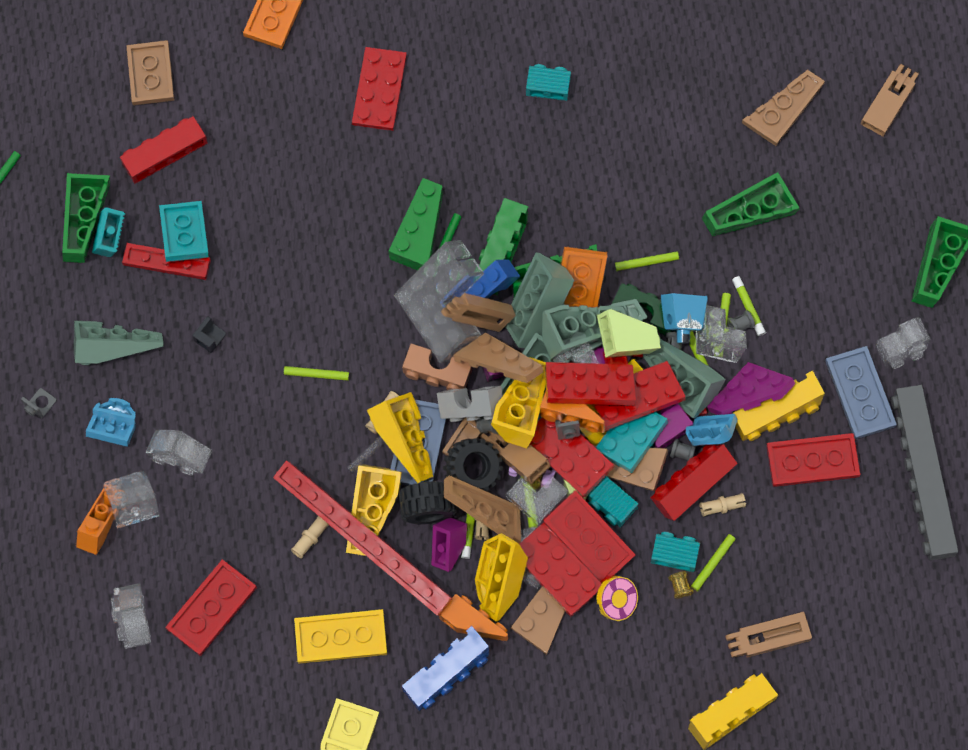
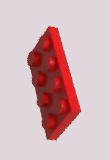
M365 47L352 125L394 130L407 56L406 52Z
M668 361L634 373L635 406L592 404L597 415L604 420L605 431L685 401L686 396Z
M546 362L547 403L635 406L633 365Z
M544 417L537 422L535 434L530 445L546 457L550 467L583 498L615 467L581 434L570 439L558 440L555 422L548 421Z
M854 433L770 442L766 445L773 487L860 477Z
M576 490L543 519L548 527L601 583L606 579L612 578L635 556L633 551Z
M544 522L519 544L528 557L526 570L570 617L597 595L602 583Z
M222 559L165 628L201 656L257 589V586Z

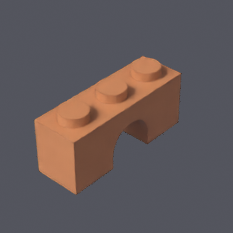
M414 344L410 345L402 367L403 373L406 374L407 378L412 380L420 378L426 380V383L431 386L438 387V385L447 387V390L466 388L473 369L469 362L463 361L458 363L452 357L446 368L435 369L430 365L432 357L430 349Z

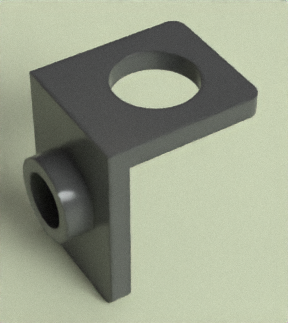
M40 388L30 401L24 397L21 398V401L25 406L23 409L32 417L37 415L42 419L54 405L56 398ZM40 396L48 398V405L44 408H39L36 405V399Z
M555 421L558 440L580 436L579 421L567 423Z

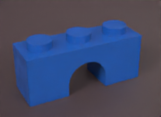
M495 260L455 297L461 298L464 293L488 299L495 292L506 290L520 275L509 260Z

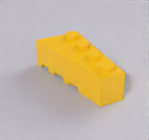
M814 372L807 373V379L801 382L794 380L795 385L782 399L776 401L768 399L761 402V406L746 411L743 408L735 411L733 414L738 419L735 427L742 441L747 439L749 441L756 440L761 436L760 433L766 430L773 432L780 428V424L786 421L793 423L800 418L799 415L805 412L809 415L819 410L818 406L821 405L825 393Z
M762 673L757 677L755 674L744 681L745 685L739 689L737 687L733 688L726 694L727 697L721 701H715L706 711L698 713L690 720L688 729L704 750L777 698L778 694Z

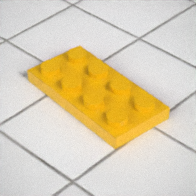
M383 609L294 618L298 664L387 655Z

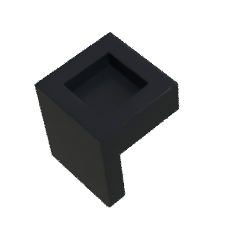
M207 316L192 336L194 342L212 353L226 336V332L213 324L212 318Z

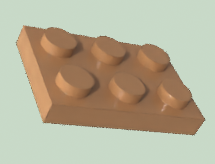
M168 40L126 45L132 104L141 105L174 101Z

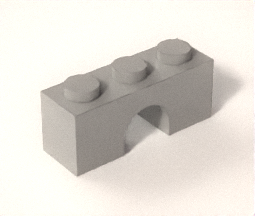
M501 386L482 387L472 390V402L468 397L467 388L449 389L437 393L440 418H450V422L461 421L464 417L467 418V421L478 420L481 416H484V420L492 419L495 406L503 396Z

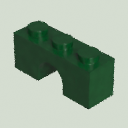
M621 283L612 304L636 299L642 309H646L652 314L653 318L650 325L655 326L658 333L666 336V333L672 332V330H666L664 327L662 303L656 295L643 293L634 285Z

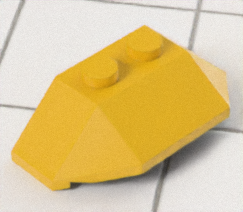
M502 533L484 541L475 577L477 596L481 602L479 607L496 622L503 617L519 596L528 560L520 545Z

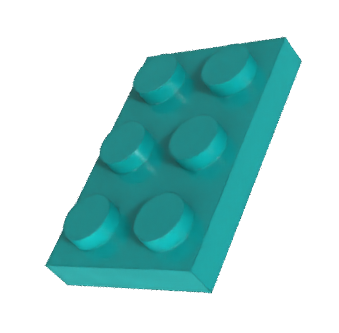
M202 201L159 205L166 262L209 257Z
M653 412L611 428L596 446V449L609 461L632 473L668 424V419Z

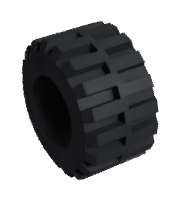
M484 439L461 440V442L453 444L454 447L449 448L447 451L449 455L444 457L446 466H443V471H447L445 478L450 475L479 489L488 491L490 487L496 485L495 481L501 477L498 473L503 471V466H499V462H502V457H498V449H493V444L485 442L486 440ZM470 453H475L482 461V471L476 479H470L463 469L464 460Z
M420 482L409 485L399 491L401 518L405 522L431 524L441 522L456 515V505L444 498V482Z

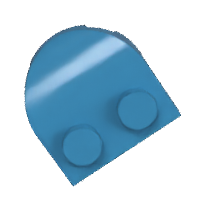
M110 398L108 402L101 405L97 403L93 408V416L86 429V437L128 447L135 431V412L130 407V403L119 398Z
M735 414L696 417L693 426L686 427V435L692 446L725 443L731 439L738 419Z

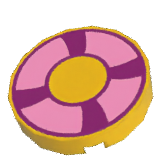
M613 576L609 580L606 579L598 589L596 598L601 614L607 619L616 621L625 620L631 616L638 602V593L634 583L628 578Z

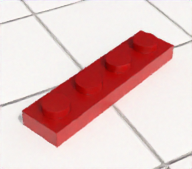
M127 243L122 264L123 266L206 280L211 259L206 257L166 262L164 249Z

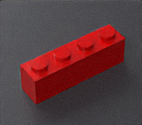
M193 116L189 119L181 120L178 125L171 129L163 130L155 138L143 141L137 148L128 149L120 156V159L132 181L136 184L208 144L204 132Z
M724 444L705 445L697 456L690 458L687 465L675 472L665 485L658 487L655 494L650 498L666 518L675 521L737 465V462Z

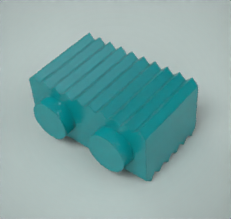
M541 64L529 66L526 96L567 101L571 71H567L564 67L550 69Z
M104 208L100 212L92 253L111 257L117 252V244L119 243L118 240L120 239L119 236L123 227L124 212L110 208Z
M607 476L588 494V504L597 512L601 510L606 515L605 519L613 526L617 524L621 527L638 509V503Z
M661 532V535L656 534L651 563L694 572L700 543L696 542L695 538L684 536L683 539L675 538L674 534L669 532Z

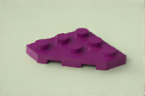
M748 362L728 382L722 391L714 397L707 408L716 415L733 414L732 411L741 408L746 411L761 406L762 401L782 399L795 385L792 377Z

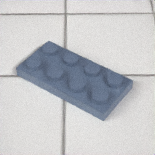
M867 346L826 358V365L851 431L854 433L855 440L896 427L895 418Z
M415 400L421 415V419L418 420L420 431H424L425 438L422 439L423 446L429 453L433 473L432 478L422 481L428 482L434 480L446 419L440 418L438 404ZM394 454L391 469L402 472L400 484L409 486L417 483Z

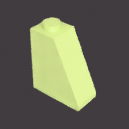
M612 309L597 315L605 357L650 354L661 348L660 337L655 326Z

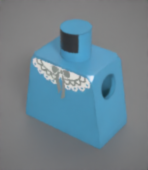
M675 293L661 295L665 329L677 331V343H690V332L701 331L703 328L707 296Z

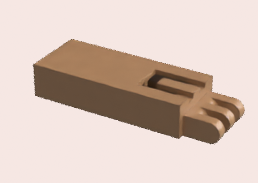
M902 64L899 65L896 72H891L861 121V125L883 137L912 92L915 80L919 73L915 72L911 78L908 77L911 72L909 68H907L904 74L901 73L904 69ZM901 86L904 87V89L902 90V92L900 93L899 96H898L897 94L891 92V90L893 89V87H894V90L897 91V92H899Z
M464 293L461 298L454 297L452 302H449L441 310L442 315L451 318L452 321L500 332L516 316L510 304ZM500 318L503 319L499 324L497 323Z
M491 431L488 432L489 437L484 433L480 434L481 439L492 443L493 449H498L499 453L497 456L502 457V461L530 484L550 467L548 459L530 444L527 448H523L509 443L503 449L499 444L502 442L505 446L508 442L499 434H494Z
M804 612L740 628L739 632L725 636L727 641L736 640V642L728 644L729 649H739L730 653L732 658L746 655L748 658L808 642L812 639ZM762 632L765 642L759 643L758 637L749 640L748 636Z

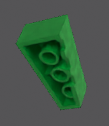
M777 172L704 213L702 220L711 235L716 236L795 215L799 210V206Z
M67 173L63 262L85 263L110 186V175Z
M425 178L422 179L389 249L390 260L429 275L443 196L442 185Z
M939 216L931 224L911 302L932 308L940 299L951 276L968 249L967 225Z

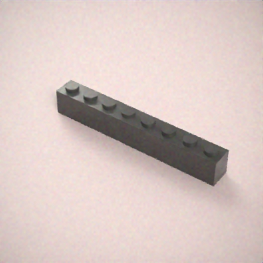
M922 385L898 388L895 390L894 396L891 397L893 409H897L898 417L895 419L896 427L898 430L901 429L902 432L900 446L902 450L906 451L907 458L904 459L906 471H910L911 474L909 488L911 492L915 493L916 500H913L915 513H919L920 516L918 530L920 534L924 535L925 542H922L923 553L928 555L929 561L955 557L958 553Z

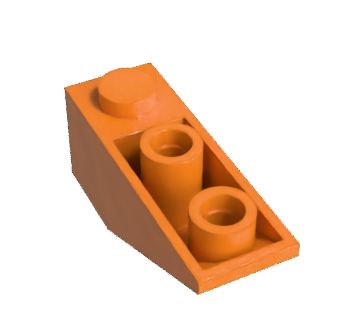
M545 391L540 406L541 417L551 422L556 420L563 423L579 421L580 427L586 428V430L592 433L605 432L604 420L586 404L547 403Z
M104 486L77 531L76 548L97 555L107 537L125 495L124 492Z
M455 594L439 615L440 620L458 633L468 634L466 630L472 626L481 637L502 641L508 640V634L506 633L508 630L498 622L494 624L490 621V616L482 609L476 610L471 606L473 603L463 595L459 597Z

